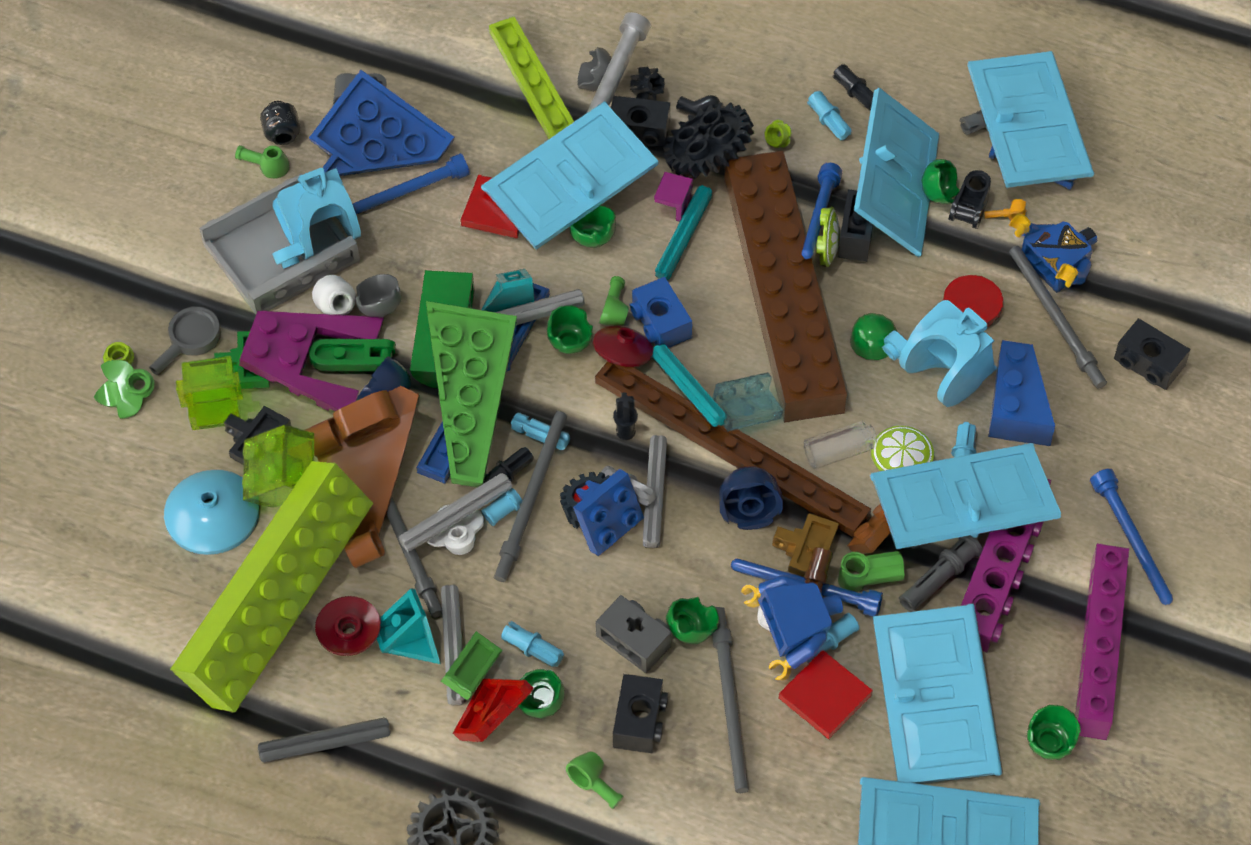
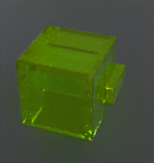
M231 356L181 363L183 380H176V391L181 408L188 407V418L192 431L225 426L224 421L230 413L241 418L240 400H243V389L239 373L235 372Z

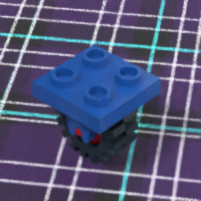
M621 469L613 475L606 477L602 472H599L597 476L595 472H589V477H585L584 473L580 474L579 480L571 479V486L565 484L563 487L564 492L560 493V502L569 524H572L576 529L579 526L581 527L590 552L597 556L601 555L644 519L628 473Z

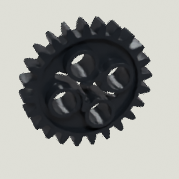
M721 102L716 108H713L711 104L708 106L707 111L703 112L701 108L698 109L696 116L689 114L687 122L680 121V128L671 130L673 136L666 138L668 144L663 147L665 151L663 156L671 171H674L676 175L682 174L688 178L692 174L694 179H696L703 172L704 176L707 177L710 170L714 169L716 173L719 172L721 165L730 166V159H739L737 153L747 150L744 144L752 142L750 136L754 134L752 129L754 124L747 111L742 109L739 104L734 107L730 102L724 106Z

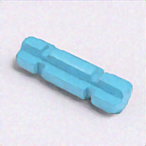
M516 413L511 421V428L519 433H524L525 431L527 432L526 436L544 443L550 425L534 418L528 420L529 416ZM561 432L556 446L557 449L565 450L570 440L568 433Z

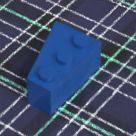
M1002 340L997 362L988 437L1051 446L1055 423L1033 344Z

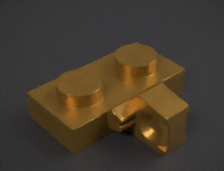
M808 513L803 529L795 528L794 531L778 526L773 537L772 546L786 551V555L792 557L787 572L804 577L810 564L813 549L817 547L830 551L839 523Z

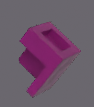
M664 172L655 193L654 201L656 203L676 208V221L680 222L692 199L693 179Z

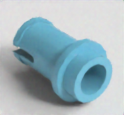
M511 488L489 506L483 508L481 512L488 523L494 526L511 511H518L522 498Z

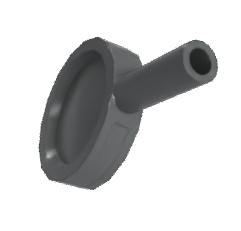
M190 307L175 314L169 322L168 328L172 345L149 366L150 370L155 375H159L180 353L197 356L213 349L221 336L217 316L212 311L203 307Z

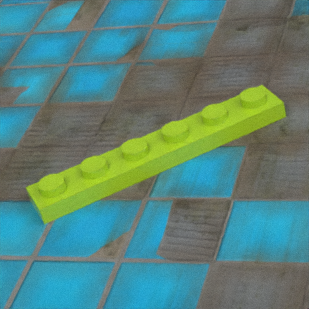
M515 16L490 24L489 33L548 139L572 124L574 122L573 118Z

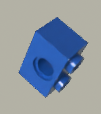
M665 276L632 290L631 313L636 320H641L644 325L645 336L650 343L654 342L655 345L659 346L665 344L670 348L692 338V319Z

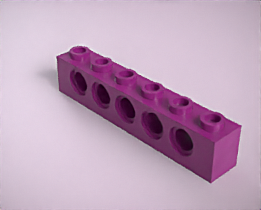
M1047 479L1049 485H1051L1052 480ZM1044 521L990 531L961 603V606L974 604L983 652L988 653L991 642L998 643L1004 625L1000 624L999 621L1002 615L1008 616L1014 598L1009 595L1012 588L1018 590L1024 571L1019 569L1022 562L1029 563L1034 549V545L1029 543L1032 536L1039 537ZM1009 532H1016L1020 536L1011 535ZM999 558H1006L1011 562H1003ZM989 584H996L1000 588H992L989 586ZM984 610L989 612L990 615H982L978 611Z
M1097 543L1091 561L1075 716L1081 728L1079 736L1107 740L1112 726L1129 548Z

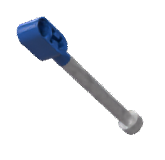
M633 12L625 14L619 27L622 36L587 113L604 101L608 103V106L610 105L638 41H644L651 28V23L644 16Z

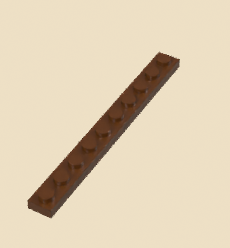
M607 361L595 375L596 384L618 397H621V393L627 392L628 396L634 397L636 408L736 468L755 466L765 469L776 478L783 496L816 516L839 523L838 529L854 537L855 530L864 524L871 515L870 507L725 422L722 426L713 427L691 401L634 367L619 366Z

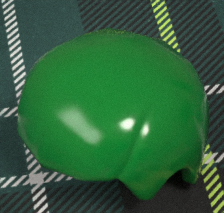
M937 159L926 167L921 182L923 192L930 201L938 204H953L954 199L952 198L958 195L960 191L956 186L958 177L954 164L950 160Z
M600 205L571 225L570 233L574 240L588 248L600 247L608 243L614 236L616 215L610 208Z
M573 305L559 306L552 311L547 323V337L556 350L571 354L578 353L589 346L593 326L588 323L587 313L583 309Z
M868 313L859 317L852 328L850 346L854 352L868 360H880L888 357L882 348L885 345L883 339L893 330L897 332L893 320L876 313Z
M699 597L679 598L671 603L666 614V623L672 634L678 640L688 644H698L709 638L717 629L720 621L717 608L714 605L704 606L700 602Z
M536 669L525 673L520 679L526 680L533 687L532 692L518 705L526 715L543 719L554 715L562 707L565 699V688L563 682L554 671Z
M1047 705L1038 709L1029 723L1027 730L1029 746L1034 753L1044 759L1059 760L1071 754L1075 748L1081 731L1080 724L1075 714L1064 706Z

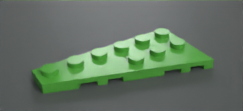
M426 301L451 483L478 488L484 484L517 324V316Z

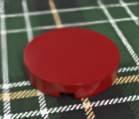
M960 276L951 281L944 290L943 300L952 302L962 312L966 308L972 309L987 323V327L992 325L993 321L999 318L1002 313L1004 298L1000 288L993 281L983 276Z

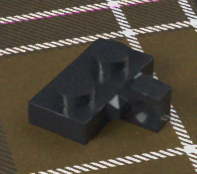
M263 406L254 419L248 418L247 421L230 413L224 421L225 432L232 435L235 442L229 450L230 458L256 472L290 428V419L266 406Z

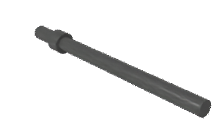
M1014 246L1009 251L1010 255L1077 357V365L1082 372L1087 373L1097 389L1103 388L1107 381L1097 367L1098 361L1091 351L1086 350L1020 246Z
M556 411L509 538L503 542L499 553L501 559L494 575V579L499 582H506L513 561H517L519 557L521 539L567 419V414L564 412Z
M392 497L386 515L416 581L414 586L420 599H424L431 617L437 618L442 615V608L436 596L437 588L433 579L427 576L416 549L407 551L400 543L399 536L405 533L407 529Z
M716 607L720 621L717 629L712 634L713 647L717 649L734 786L736 793H746L749 789L730 647L733 645L732 634L727 629L725 608Z

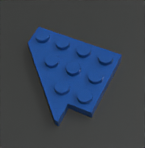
M360 70L310 135L309 140L331 155L322 167L324 173L336 168L339 176H347L436 163L455 140V137L367 73Z

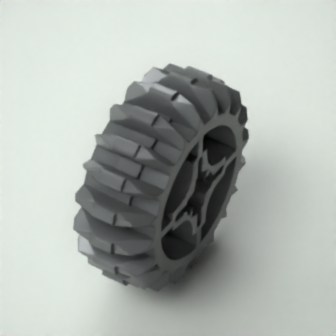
M458 787L454 791V795H448V791L443 789L441 792L442 797L438 799L430 793V804L419 802L418 809L420 813L412 812L410 818L413 824L407 826V834L411 836L407 839L408 845H466L469 842L475 841L476 837L479 838L474 845H494L500 839L499 833L496 832L499 828L498 820L493 818V808H485L486 801L483 797L475 801V795L472 791H469L463 797ZM455 814H463L470 818L461 819L457 817ZM444 816L440 824L432 826L431 830H428L437 819ZM450 824H453L454 831H457V844H454L452 836L450 837Z

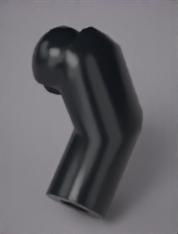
M707 95L696 101L681 96L677 102L676 109L696 116L698 109L701 108L703 112L707 111L708 106L711 104L713 108H716L720 100L715 95Z

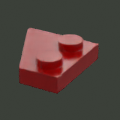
M482 679L453 734L460 741L483 742L532 692L533 687L526 680Z

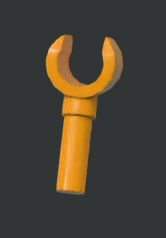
M1015 199L1011 202L1010 209L984 211L985 219L1008 217L1012 220L1018 213L1026 215V202L1022 199Z

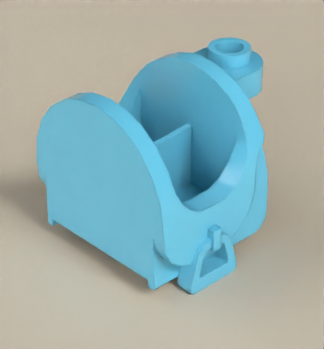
M318 168L299 176L298 181L300 183L281 190L273 201L275 214L290 243V246L272 254L276 264H281L283 269L299 263L298 257L300 256L304 260L314 256L309 227L320 221L336 217L348 236L351 235L354 240L361 237L357 215L336 168L325 173L323 168Z
M948 300L938 303L918 323L908 341L894 330L883 339L885 343L882 347L884 352L892 360L899 359L900 366L908 373H917L930 368L949 369L937 392L938 400L946 407L957 405L968 398L997 369L994 365L992 350L994 339L984 332L987 329V323L972 309L966 308L962 312Z

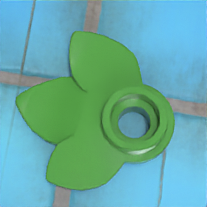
M111 360L101 364V369L108 381L94 395L95 401L107 407L117 406L120 419L134 416L141 409L143 399L150 396L154 390L155 382L153 376L144 369H134L128 362L123 360ZM141 380L145 382V386L142 389L134 388L136 381Z

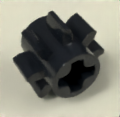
M639 67V74L630 76V91L637 95L636 98L657 101L656 94H664L665 78L658 73V68Z

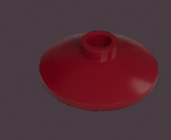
M604 327L595 334L593 339V346L596 352L603 359L615 365L624 367L642 366L649 362L653 355L652 343L648 341L646 336L628 327Z
M344 596L330 601L321 609L315 622V632L319 643L327 651L340 656H352L364 652L377 640L381 629L380 617L376 608L367 600L355 596ZM348 628H352L355 630L354 632L349 634L344 633V631Z

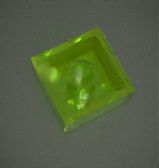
M282 425L244 440L243 501L271 508L282 505L311 461H314V433Z

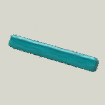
M700 185L694 193L655 268V276L658 279L664 276L667 280L671 278L712 198V189L710 187Z
M665 344L661 346L656 345L652 358L713 427L724 425L727 415Z

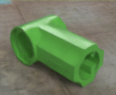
M898 551L867 556L859 552L848 553L841 561L838 583L841 588L859 592L866 585L904 580L905 573L902 555ZM849 570L857 571L859 574H852Z

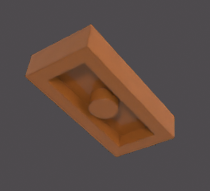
M881 503L873 510V517L855 530V537L847 545L852 552L862 554L873 553L891 532Z

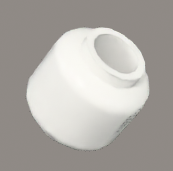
M327 275L319 279L314 285L312 291L313 301L316 307L324 314L347 315L354 308L356 293L353 287L342 277Z

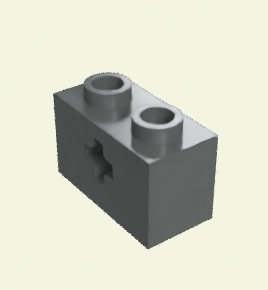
M622 595L595 621L596 637L646 674L671 648V631L668 625L661 619H653L645 613L644 608L635 600L629 601Z

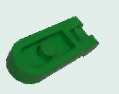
M322 339L312 344L309 349V356L313 367L321 371H376L387 356L392 358L395 354L396 343L390 339ZM371 353H378L380 357H371Z

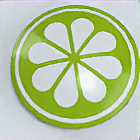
M833 207L821 209L820 225L824 226L823 236H818L816 242V253L820 254V265H826V267H829L834 260L840 241V226Z
M893 426L883 430L874 439L871 448V458L880 471L933 462L934 449L929 438L918 429L909 426Z

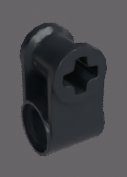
M974 170L966 175L961 189L953 201L948 220L954 221L957 219L972 224V228L977 229L979 227L988 202L991 178L986 172Z

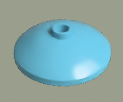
M225 470L201 471L185 478L171 491L164 507V521L169 535L180 547L197 554H219L239 546L251 535L259 519V501L251 484L238 474ZM207 499H213L209 503L204 502Z

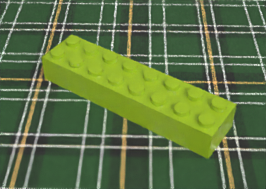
M311 461L170 668L211 708L236 712L373 505V502L336 463Z

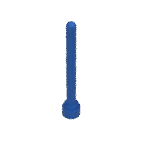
M460 153L450 157V161L446 162V166L352 203L357 215L451 176L452 179L455 177L461 179L470 175V171L464 156Z
M835 163L823 164L818 173V182L821 187L802 249V256L805 259L812 258L816 248L817 237L822 227L820 225L821 209L827 208L832 189L841 182L843 172L841 167Z
M1108 468L1097 472L1090 478L1095 492L1100 493L1102 497H1106L1161 603L1164 605L1171 604L1173 596L1117 492L1119 481L1113 469Z
M734 559L731 562V568L734 571L761 579L770 580L780 575H786L806 581L802 576L749 561ZM826 584L823 585L821 596L825 597L838 594L842 602L858 606V610H862L864 615L871 617L878 616L883 599L882 592L871 589L869 592L863 591L858 593Z

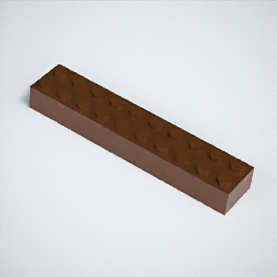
M784 151L730 159V166H725V183L783 421L786 423L844 414L847 392L812 258L805 259L802 256L806 235Z

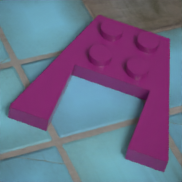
M257 311L240 357V366L272 383L277 381L289 387L290 392L297 396L302 394L316 401L317 406L327 411L329 409L337 411L355 402L359 395V390L301 375L316 333L337 339H378L384 318Z

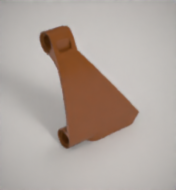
M403 386L389 392L382 390L370 394L338 409L332 414V418L303 430L305 442L311 453L317 457L318 462L336 463L373 502L370 510L344 547L354 568H358L385 555L380 532L397 482L420 396Z

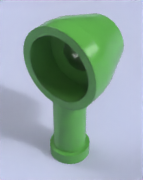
M241 145L236 149V159L260 165L261 172L268 178H281L289 171V160L278 146L267 147L263 154L246 149Z
M614 276L611 278L610 289L599 324L620 326L625 323L629 306L619 300L621 291L625 286V280L622 277Z
M589 751L572 759L566 765L567 775L572 782L584 790H594L614 809L624 796L621 793H617L599 778L604 767L601 757L595 752Z

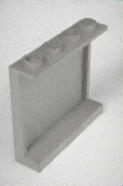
M302 173L294 178L287 179L281 185L267 192L261 193L251 201L233 208L221 217L210 220L199 228L205 248L255 315L257 311H269L306 291L324 276L335 275L360 261L356 241L351 235L346 238L331 218H328L309 227L314 256L306 260L300 256L298 257L299 263L283 269L281 264H276L272 254L290 246V243L275 214L273 201L281 190L300 183L298 177L303 175Z

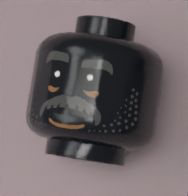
M273 101L261 112L260 121L263 134L276 145L290 144L300 133L301 126L297 111L293 105L283 101Z

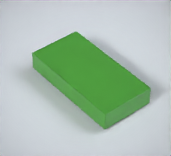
M476 631L441 682L468 701L502 652V649Z

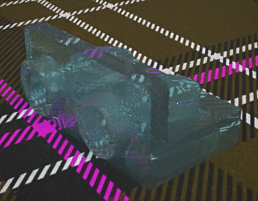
M768 372L716 384L712 398L727 415L723 425L727 431L781 419L784 410L769 390L772 376Z

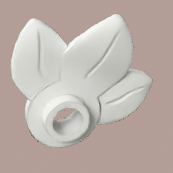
M444 505L443 507H441L438 510V512L447 507L448 505ZM476 510L426 542L434 547L445 546L455 555L466 554L474 547L475 534L484 525L483 515L480 510Z

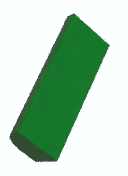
M425 270L410 372L413 378L426 386L438 388L426 301L472 309L475 293L473 273Z

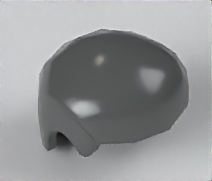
M599 47L589 51L593 59L590 62H583L580 66L577 81L579 89L597 91L612 57L608 51Z
M378 274L365 279L356 287L357 296L355 299L360 312L366 316L384 317L394 312L401 302L399 283L397 278L392 275Z

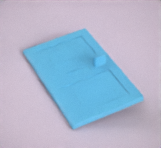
M1052 51L968 61L967 67L1006 188L1094 176L1090 159Z
M881 88L874 90L863 157L859 158V162L862 165L854 211L915 256L920 257L922 255L930 202L923 192L921 180L929 163L936 160L939 133Z
M604 101L484 183L481 188L491 197L534 249L537 250L659 165V162L608 106V103Z
M1023 444L871 473L870 478L874 483L896 549L969 535L976 538L979 536V533L1061 518V511L1038 459L1034 444Z
M974 604L873 616L897 781L922 784L1002 775Z
M861 777L860 779L861 800L858 845H1038L1039 799Z

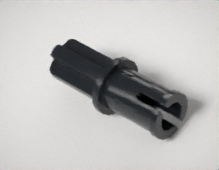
M846 64L838 66L833 73L835 74L833 78L847 90L849 97H855L871 111L874 93L866 86V80L855 75Z
M627 392L621 393V397L616 398V409L613 412V419L617 426L616 435L622 440H630L635 436V423L638 420L635 399L633 396H628Z
M520 448L505 461H497L496 466L485 475L484 483L500 473L507 475L511 482L514 481V475L533 462L534 456L528 448Z

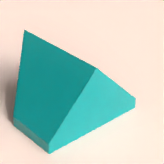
M526 269L496 274L497 281L481 310L499 312L534 302L531 275Z
M410 588L380 617L381 629L377 638L382 653L441 664L416 589Z

